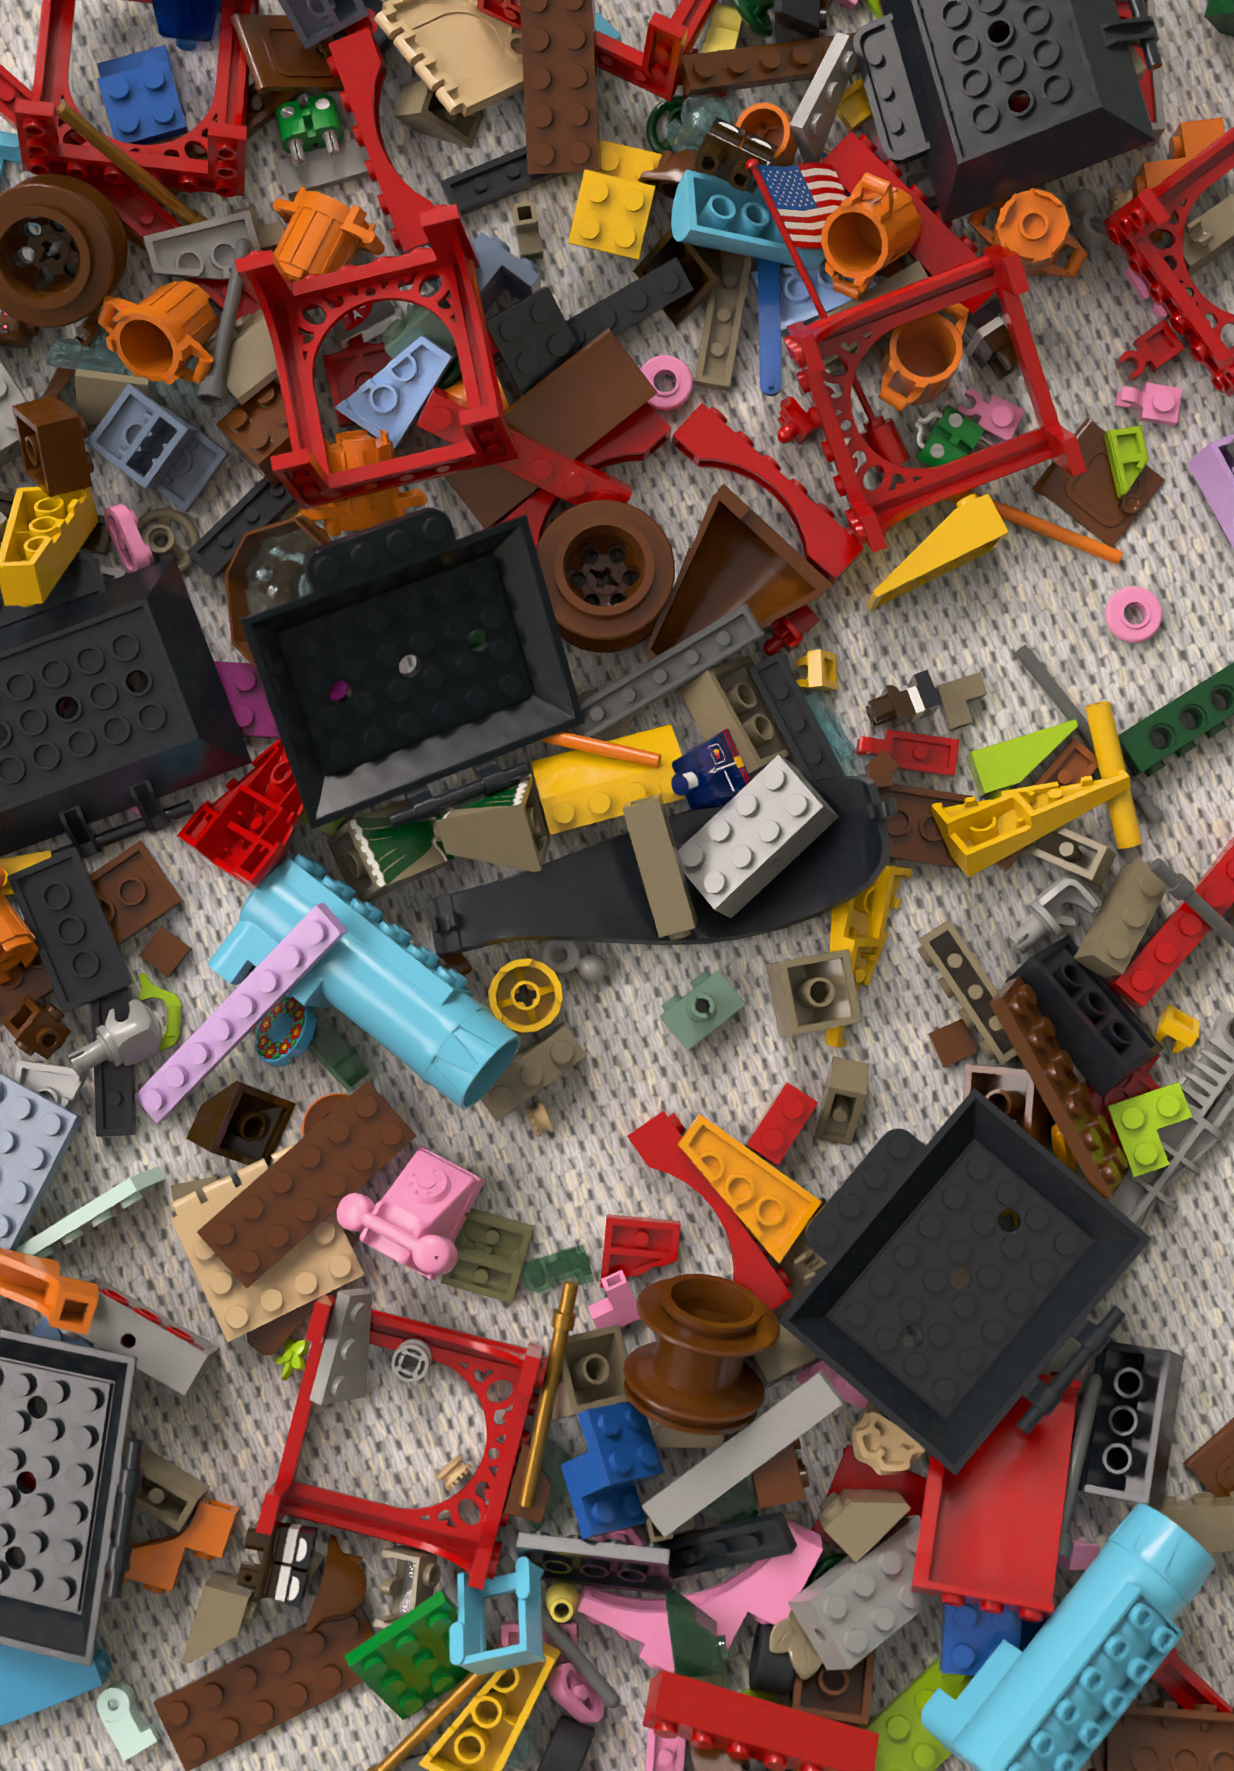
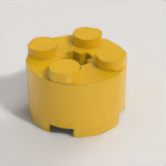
M529 958L513 960L502 966L492 979L488 992L490 1008L495 1017L512 1031L522 1034L536 1033L550 1026L560 1014L563 1004L562 985L555 972L544 963ZM526 986L530 992L536 991L537 998L532 999L533 1004L528 1007L523 1002L516 1001V995L521 994L519 989Z

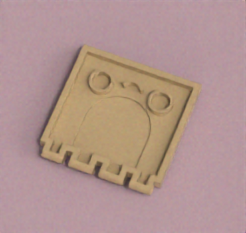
M389 0L384 2L382 11L374 18L375 22L390 40L394 39L393 44L411 66L415 65L414 70L432 92L437 91L435 96L450 115H456L461 112L467 117L524 89L521 30L477 10L478 0Z
M295 1144L271 1154L274 1163ZM264 1158L237 1171L243 1185L235 1187L229 1174L202 1187L208 1199L203 1204H201L196 1191L171 1202L177 1216L170 1220L227 1342L365 1275L342 1226L338 1222L335 1211L327 1216L247 1289L197 1234L199 1229L268 1169Z

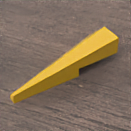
M1118 770L1116 777L1093 781L1090 775L1081 777L1078 784L1059 787L1058 782H1051L1001 791L999 798L977 801L976 797L973 796L965 798L964 804L943 807L942 802L931 805V809L951 858L969 878L1131 788L1130 776L1124 770Z
M887 864L872 885L853 899L831 910L830 952L849 949L857 992L860 985L869 986L888 937V933L885 932L888 912L890 909H899L902 900L895 897L901 879L911 878L913 868ZM845 1025L826 1029L827 1045L836 1048L845 1047L847 1042L843 1039Z

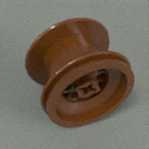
M61 174L37 175L25 179L16 186L1 193L0 309L20 322L44 328L64 327L90 315L103 303L105 296H109L111 292L115 291L123 278L127 264L128 245L126 232L121 218L112 203L99 190L85 181ZM54 221L62 225L65 229L62 230L57 228ZM29 222L40 225L41 233L39 235L33 234L29 230ZM62 239L64 242L61 244L58 252L48 256L47 253L50 251L52 243ZM23 247H29L33 250L35 254L34 260H28L23 256ZM68 262L76 264V276L69 273L67 269ZM43 267H48L53 271L54 279L52 281L46 280L42 276Z
M594 500L581 503L566 510L545 530L536 549L561 638L577 648L595 653H614L640 644L652 635L658 616L665 607L673 590L675 560L672 547L665 532L653 518L628 503L614 500ZM618 551L625 558L621 563H613L609 559L610 554ZM592 552L597 555L598 560L594 564H587L583 561V556L586 553ZM630 573L638 577L637 582L631 586L623 581L624 576ZM579 575L586 582L582 587H577L571 583V578ZM606 575L610 576L611 585L606 584L603 588H599L597 578L603 579ZM588 598H594L600 604L596 606L585 601ZM613 598L625 599V601L617 605H611L610 603Z
M683 1274L660 1280L643 1289L637 1300L638 1314L644 1324L658 1335L659 1338L657 1342H651L636 1348L624 1361L623 1374L625 1380L623 1386L625 1395L630 1403L649 1419L665 1427L690 1434L725 1435L740 1431L750 1425L765 1400V1388L757 1373L744 1362V1358L766 1351L777 1342L780 1336V1324L773 1311L749 1289L734 1281L714 1275Z

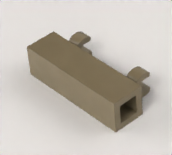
M1234 193L1184 227L1183 255L1190 276L1234 246ZM1171 237L1169 238L1167 249L1172 246L1173 241Z
M659 793L626 802L622 810L659 938L669 935L670 940H676L689 936L691 929L696 928L697 917L662 794Z

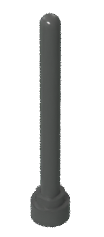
M246 238L238 240L213 354L214 361L209 375L205 376L204 381H201L199 384L197 399L210 406H225L229 393L224 375L244 284L237 273L235 259L245 257L250 253L251 242Z
M1091 1374L1088 1377L1070 1453L1058 1555L1071 1558L1074 1545L1073 1542H1070L1072 1534L1068 1532L1103 1383L1102 1377L1098 1374Z
M509 1554L497 1563L494 1577L516 1572V1562ZM516 1592L512 1593L514 1597L518 1600ZM541 1604L543 1631L610 1708H617L621 1702L618 1693Z

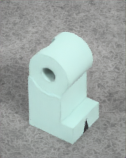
M115 1682L100 1694L97 1700V1710L121 1757L126 1761L156 1743L162 1737L163 1732L157 1721L148 1726L146 1725L135 1705L136 1696L132 1687L124 1682Z

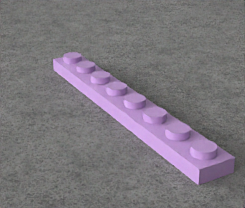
M324 902L313 907L134 1095L156 1124L165 1121L348 932Z

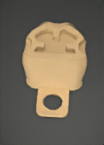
M868 1400L863 1414L852 1429V1447L855 1458L871 1466L879 1475H891L909 1470L926 1450Z

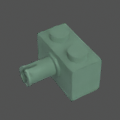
M435 288L431 293H429L428 295L424 294L422 295V297H431L438 290ZM446 299L439 304V307L442 309L451 307ZM410 303L407 305V315L401 320H394L387 327L383 336L386 353L393 359L423 335L447 351L455 346V341L449 329L436 315L421 306L411 305Z
M705 970L690 982L694 988L683 998L677 993L661 1006L665 1012L660 1018L686 1051L690 1050L746 1005L719 970L712 975L708 970Z

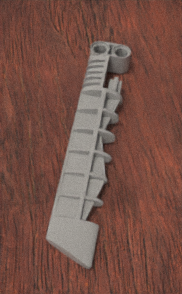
M1225 1012L1216 1018L1213 1024V1033L1207 1041L1210 1044L1206 1050H1200L1202 1057L1199 1061L1193 1060L1192 1065L1194 1068L1190 1073L1187 1071L1184 1073L1186 1080L1180 1085L1192 1118L1157 1129L1170 1165L1136 1177H1132L1128 1166V1171L1114 1197L1106 1199L1143 1231L1146 1228L1157 1199L1173 1210L1177 1206L1163 1195L1162 1192L1187 1169L1198 1175L1201 1169L1193 1163L1218 1140L1222 1141L1225 1137L1222 1131L1234 1115V1095L1226 1090L1222 1091L1234 1073V1039L1229 1033V1027L1234 1021V1012ZM1129 1266L1124 1271V1273L1119 1277V1279L1114 1283V1285L1109 1289V1291L1115 1285H1117L1122 1279L1127 1278L1128 1274L1126 1273L1129 1269ZM1098 1305L1093 1309L1099 1314H1102L1104 1311ZM1069 1338L1040 1374L1050 1376V1372H1060L1073 1356L1079 1344Z

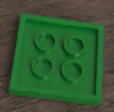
M442 1590L345 1655L349 1668L402 1720L417 1713L429 1702L451 1690L454 1685L462 1681L471 1672L461 1666L452 1664L450 1661V1627L453 1623L458 1622V1607ZM486 1638V1651H491L494 1647Z

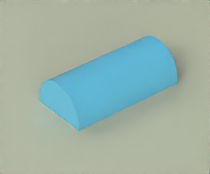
M686 169L678 184L672 207L671 227L676 241L796 266L759 187L753 194L747 191L742 192L732 187L731 183L714 175L709 176L705 173ZM796 249L806 269L812 270L817 268L825 259L823 250Z

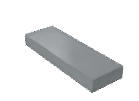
M355 138L338 143L341 152L338 157H336L334 146L332 145L335 158L329 157L327 147L304 153L306 162L302 166L299 155L297 156L300 166L294 165L292 157L279 160L278 163L289 198L296 197L300 187L307 188L306 191H317L369 176L365 161L370 159L366 147L360 148Z

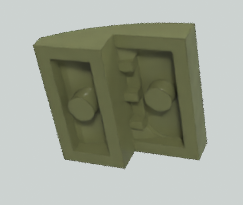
M471 1208L469 1213H465L467 1218L454 1242L458 1252L457 1263L452 1271L443 1274L441 1283L512 1303L534 1225Z

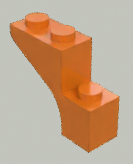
M1223 117L1180 123L1173 137L1169 139L1171 159L1143 163L1136 177H1133L1132 180L1133 196L1136 197L1148 187L1151 189L1221 137L1225 133ZM1174 212L1170 214L1171 218L1167 220L1168 222H1171ZM1164 231L1151 232L1149 236L1151 242H1158L1162 238Z
M0 1248V1295L41 1312L48 1319L50 1327L88 1335L99 1299L98 1284L60 1276L59 1261Z
M204 1497L199 1502L191 1524L184 1531L167 1537L131 1544L133 1545V1551L130 1557V1571L125 1572L124 1582H129L130 1579L144 1583L143 1587L146 1590L164 1594L166 1590L172 1591L178 1584L189 1548L194 1550L193 1554L205 1560H215L216 1557L222 1558L225 1555L240 1508Z

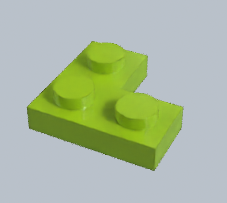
M1179 1082L1107 1106L1122 1150L1127 1158L1132 1177L1170 1165L1157 1129L1192 1118Z

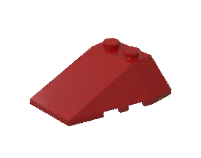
M280 738L252 761V765L255 768L240 781H237L235 778L231 779L225 785L229 790L213 804L209 800L202 804L177 834L178 838L220 870L252 890L254 888L257 889L271 871L283 862L305 814Z

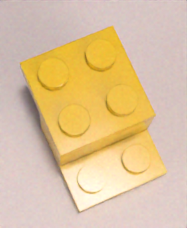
M600 140L601 172L584 169L568 243L639 261L646 229L650 228L658 192L655 186L641 183L638 179L642 172L657 169L662 154Z

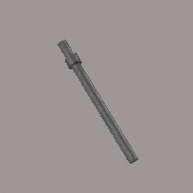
M1023 645L1014 654L1067 720L1072 721L1076 719L1078 727L1075 730L1095 753L1088 721L1027 645ZM1126 769L1127 774L1130 776V790L1133 801L1150 823H1153L1163 814L1145 793L1147 788L1140 779L1137 778L1135 780Z
M1155 859L1150 864L1149 869L1167 885L1166 890L1176 900H1183L1234 948V927L1193 890V883L1183 874H1176L1162 859Z

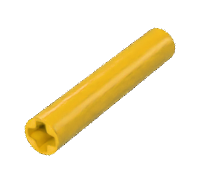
M1109 700L1085 706L1101 779L1116 777L1118 770L1126 772L1111 702ZM1129 788L1106 801L1117 849L1130 848L1143 843Z

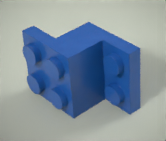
M166 45L97 63L101 77L97 80L114 139L130 144L146 145L189 133L184 117L186 112Z
M630 1401L587 1409L579 1413V1421L589 1451L561 1464V1469L582 1539L618 1532L647 1523L636 1485L664 1473L647 1417L640 1413Z
M965 1602L964 1607L943 1604L940 1671L948 1674L976 1675L1003 1639L1023 1652L1049 1618L1043 1617V1622H1033L1019 1618L1020 1612L1004 1609V1613L998 1615L981 1611L979 1604Z

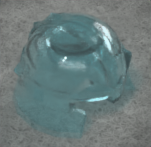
M710 93L690 96L682 103V125L679 120L675 119L665 125L668 141L675 153L686 149L699 151L707 132L709 133L716 117L736 125L737 115L733 106L720 95Z

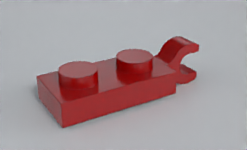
M887 729L884 740L860 736V739H857L856 754L876 756L880 751L885 750L900 765L898 770L953 777L955 776L959 740Z

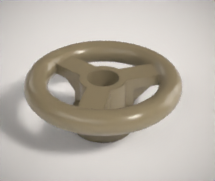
M159 508L145 513L138 519L140 535L147 525L159 520L158 524L150 527L145 535V542L150 547L152 555H173L181 560L177 565L181 575L184 574L195 562L188 556L187 550L176 544V536L170 529L171 520L179 523L186 530L189 537V549L200 540L195 524L185 514L174 509ZM163 537L168 538L166 546H157L159 539Z

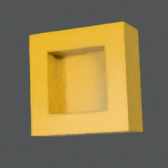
M821 649L807 651L806 656L797 659L796 666L808 667V677L797 680L800 687L823 692L838 690L836 654Z
M1168 1003L1160 1014L1154 1037L1159 1043L1165 1036L1176 1039L1172 1046V1052L1178 1054L1187 1046L1191 1048L1198 1039L1200 1021Z

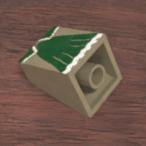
M532 774L508 783V788L486 796L483 793L440 810V815L433 821L435 837L438 842L442 841L446 854L531 872L542 870L551 840Z
M406 799L347 821L328 839L327 844L345 883L356 891L353 897L363 903L372 901L441 869L455 858L454 855L445 853L442 841L438 842L434 834L433 821L437 816L420 823L415 820L392 829L387 815L409 807Z

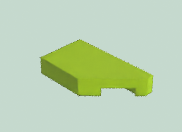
M1141 425L1108 430L1103 434L1118 498H1123L1129 492L1130 487L1149 461Z

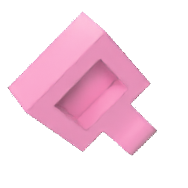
M1147 382L1143 386L1142 392L1134 387L1123 386L1121 392H1117L1115 407L1140 410L1138 421L1175 426L1178 421L1182 388Z

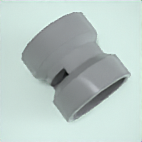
M416 1338L407 1339L401 1343L392 1356L391 1361L392 1371L395 1376L403 1382L409 1383L423 1378L432 1364L433 1355L431 1348L426 1342Z

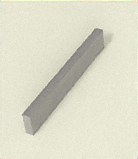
M821 1370L644 1503L642 1508L665 1538L843 1405L845 1401Z

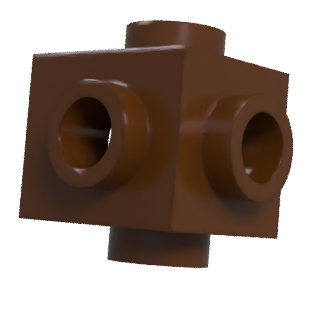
M28 995L22 999L3 1022V1025L16 1039L14 1043L18 1048L29 1056L36 1052L47 1060L56 1050L62 1047L67 1036L72 1032L62 1021L65 1017L62 1011L49 1002L43 1006Z

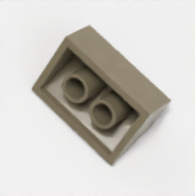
M261 308L254 314L243 315L236 321L224 379L227 381L226 386L229 388L228 394L241 405L278 377L274 349ZM304 311V319L308 323L317 325L311 316ZM300 330V334H305L306 336L305 344L313 340L314 335ZM217 337L204 347L212 357Z
M750 655L706 670L679 689L687 709L692 714L702 733L704 741L708 746H711L709 748L713 755H715V752H713L715 749L719 750L720 759H716L719 767L735 762L723 730L737 757L725 730L727 729L744 763V768L749 778L760 773L777 755L784 759L793 755L748 668L755 665ZM736 764L720 769L725 777L724 771L726 770L732 785L744 781ZM741 767V770H742V772H743V774H744V776H745V779H747L746 774H745L743 768Z

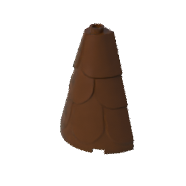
M723 483L717 493L711 498L693 545L688 548L671 595L658 616L645 650V654L650 658L647 662L746 603L760 627L764 629L772 625L773 621L821 597L832 586V583Z

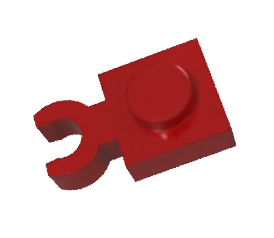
M1164 319L1135 339L1133 346L1137 351L1130 350L1124 352L1116 364L1119 367L1127 361L1134 363L1136 370L1127 377L1129 381H1134L1140 377L1147 364L1155 372L1182 353L1186 347Z

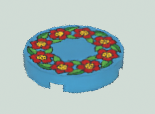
M286 995L258 1024L255 1033V1050L258 1057L274 1067H285L291 1064L288 1061L294 1056L299 1058L308 1048L316 1029V1017L312 1015L314 1007L305 1006L292 995Z

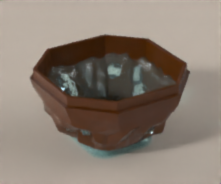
M304 515L246 532L225 572L231 642L255 668L256 665L240 619L311 593L303 570L304 558L311 549L333 541L326 530L317 526Z

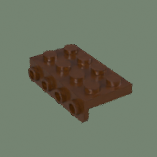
M1133 1699L1106 1735V1771H1234V1707L1232 1708V1713L1217 1712V1706L1209 1704H1194L1193 1710L1178 1709V1703L1169 1701L1154 1702V1707L1139 1706V1700Z

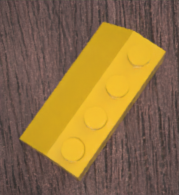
M672 724L607 741L661 754L659 768L576 749L530 761L550 835L624 815L622 808L626 802L655 794H662L664 804L692 797L693 794L692 790L689 789L688 780L683 776L687 771Z

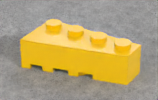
M39 487L17 488L0 548V589L5 606L19 605L21 607H30L35 604L44 603L99 521L91 487L49 497Z
M542 1641L543 1655L546 1656L545 1661L496 1671L418 1765L429 1771H503L561 1651Z

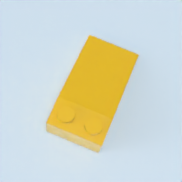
M987 493L977 498L976 494H971L956 503L957 508L872 592L866 603L868 611L996 549L1007 535L1008 530L989 494Z

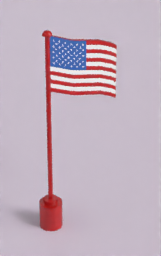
M749 159L745 165L746 170L750 168L820 318L828 317L796 249L823 250L821 245L822 228L828 216L841 206L844 199L848 198L833 165L827 163L809 162L778 167L758 165L760 162L757 159ZM839 356L845 371H847L846 361ZM854 375L852 386L868 418V421L863 423L865 430L860 433L862 438L882 458L898 465L903 464L911 457L893 419H884L883 415L875 417L856 375ZM874 466L878 474L884 473L881 466Z

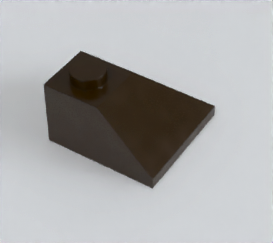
M671 227L633 272L638 278H641L675 257L679 259L695 291L663 309L674 325L678 326L722 280L720 250L676 241Z
M235 1081L201 1104L186 1139L211 1153L245 1165H250L264 1158L267 1166H269L272 1159L271 1154L275 1152L296 1103Z

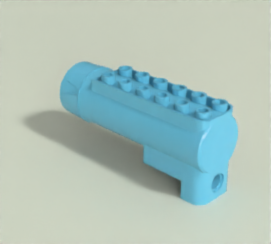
M299 853L296 857L287 855L283 862L271 871L259 887L252 890L241 909L239 921L209 960L208 965L229 984H241L316 904L324 902L348 932L291 989L289 994L305 1006L329 1009L333 1005L422 1078L424 1083L431 1084L461 1110H466L476 1104L506 1071L519 1049L521 1037L493 1016L485 1005H481L471 998L474 993L466 987L469 981L463 975L452 968L447 970L439 966L437 963L440 958L425 946L420 948L409 942L412 936L406 930L395 923L392 926L381 918L384 913L367 901L363 903L354 898L353 896L356 891L342 880L338 879L335 881L327 876L326 873L329 870L323 864L312 857L307 859Z
M1138 1503L1108 1537L1106 1544L1025 1650L1022 1652L1003 1639L956 1701L938 1688L923 1708L921 1721L924 1728L973 1771H1079L1184 1634L1173 1621L1185 1607L1190 1605L1215 1568V1561L1195 1539L1177 1524L1152 1507Z

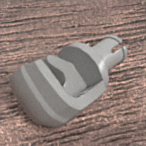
M1064 874L1030 904L1033 916L1015 932L1008 935L1013 944L1024 935H1027V938L1017 946V949L1022 954L1026 953V950L1047 933L1050 935L1053 933L1059 938L1064 934L1060 925L1074 926L1076 924L1074 919L1062 914V904L1075 905L1089 913L1095 912L1102 906L1098 895L1082 878L1077 875Z
M137 999L131 1000L129 1002L130 1012L128 1019L123 1022H119L115 1010L112 1008L108 1013L105 1026L101 1025L95 1029L97 1033L96 1041L67 1055L77 1076L82 1075V1073L106 1060L113 1062L116 1067L122 1064L129 1066L156 1055L159 1052L163 1035L161 1025L150 1008Z

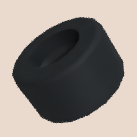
M759 1623L751 1651L749 1686L753 1691L786 1696L790 1692L795 1674L789 1653L770 1652L769 1639L774 1624L763 1625Z
M565 1715L560 1716L537 1771H580L594 1737V1729L580 1724L578 1721Z

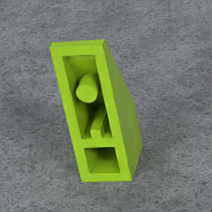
M1076 719L971 751L966 758L979 798L989 795L990 799L999 798L1001 791L1011 790L1010 788L1019 784L1078 727Z

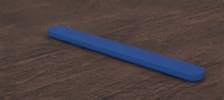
M757 258L760 390L766 396H775L781 391L782 387L779 263Z

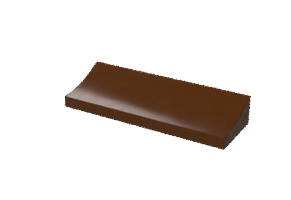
M607 328L507 408L504 414L509 428L558 453L575 459L658 392L615 335ZM494 464L444 476L484 529L490 527L539 488Z

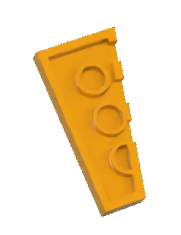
M698 1114L677 1145L777 1263H780L822 1201L704 1116Z

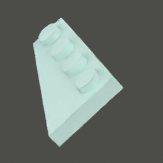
M157 1166L128 1178L17 1248L16 1252L42 1258L49 1257L55 1253L52 1246L60 1241L65 1246L84 1235L81 1230L89 1224L96 1227L113 1217L112 1210L119 1206L125 1209L143 1198L141 1193L163 1181L165 1177Z

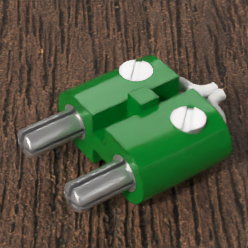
M303 93L296 101L287 102L277 107L275 117L282 148L292 155L295 166H300L297 154L299 155L301 166L304 165L306 162L304 152L311 151L310 144L317 142L320 148L327 147L329 157L335 158L332 145L334 146L336 157L340 156L341 152L338 143L343 138V129L334 97L327 94L309 97L307 93ZM303 98L305 101L309 103L307 105L300 106V104L303 101Z
M947 404L941 412L934 411L926 418L919 417L915 423V426L918 428L916 442L920 446L915 458L929 467L939 466L964 457L975 447L982 450L995 445L982 436L984 427L950 404ZM934 417H937L930 428L931 432L922 442L924 432L922 424L928 423Z

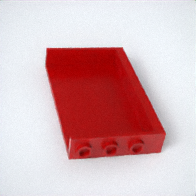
M1050 1372V1376L1039 1374L1037 1378L1049 1385L1059 1372ZM1073 1380L1061 1394L1063 1399L1049 1416L1044 1415L1028 1435L1016 1426L1017 1422L1032 1405L1026 1398L1021 1396L956 1476L930 1454L911 1592L942 1597L941 1603L954 1607H964L965 1602L979 1604L981 1611L991 1614L1002 1615L1004 1609L1020 1612L1019 1618L1033 1622H1043V1617H1051L1054 1608L1052 1600L1076 1402L1081 1381Z

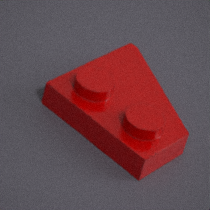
M607 1214L601 1279L620 1270H623L626 1278L630 1276L636 1277L646 1273L653 1267H662L677 1261L681 1221ZM600 1281V1287L604 1288L602 1281Z

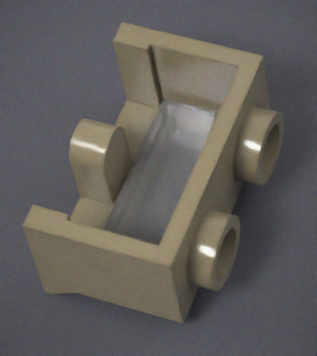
M403 1545L382 1549L381 1557L388 1559L397 1558L396 1576L384 1579L380 1585V1592L382 1594L393 1596L392 1614L375 1618L374 1627L386 1628L433 1596L434 1587L437 1586L441 1577L440 1566L436 1564V1554Z

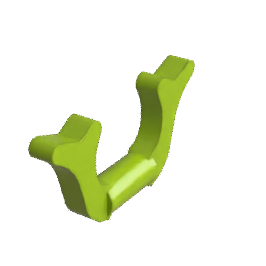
M141 973L139 978L142 990L138 994V999L145 1001L150 998H160L166 1003V1033L161 1039L159 1051L170 1049L179 1042L181 1037L182 1000L175 993L157 987L150 980L148 974Z

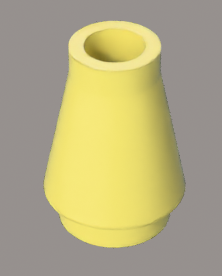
M556 1583L547 1590L544 1596V1607L555 1621L560 1623L566 1622L578 1613L580 1593L571 1584ZM564 1603L569 1609L564 1608L561 1612L556 1609V1605Z

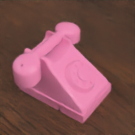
M419 1146L412 1159L376 1206L368 1196L351 1193L340 1201L337 1208V1219L344 1229L355 1232L363 1231L360 1240L370 1247L426 1278L436 1280L438 1275L452 1271L457 1263L458 1252L454 1242L467 1218L465 1213L470 1212L485 1179Z

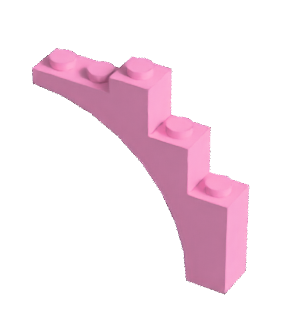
M787 1519L786 1521L797 1543V1547L791 1554L754 1561L724 1582L700 1592L672 1598H639L612 1593L599 1587L584 1585L580 1593L577 1611L581 1612L585 1619L594 1624L600 1625L604 1623L616 1629V1632L626 1640L640 1641L639 1657L643 1659L646 1665L658 1671L664 1669L674 1673L693 1635L697 1636V1639L702 1644L710 1648H717L718 1646L728 1651L747 1612L751 1613V1616L763 1625L771 1623L775 1625L779 1621L788 1618L791 1611L788 1602L801 1593L823 1550L821 1535Z

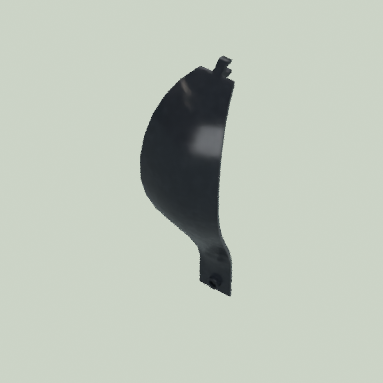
M840 776L808 781L839 817L732 918L714 910L685 875L697 917L696 928L691 929V934L684 938L670 940L669 935L659 938L630 834L627 831L545 863L541 871L531 872L526 870L491 883L428 899L426 906L436 954L439 958H444L498 943L528 940H565L643 945L708 944L744 939L790 927L844 904L876 881L889 861L891 845L886 821L898 814L895 798H887L886 802L881 803L876 782L864 776ZM732 798L669 816L668 819L677 850L693 837Z

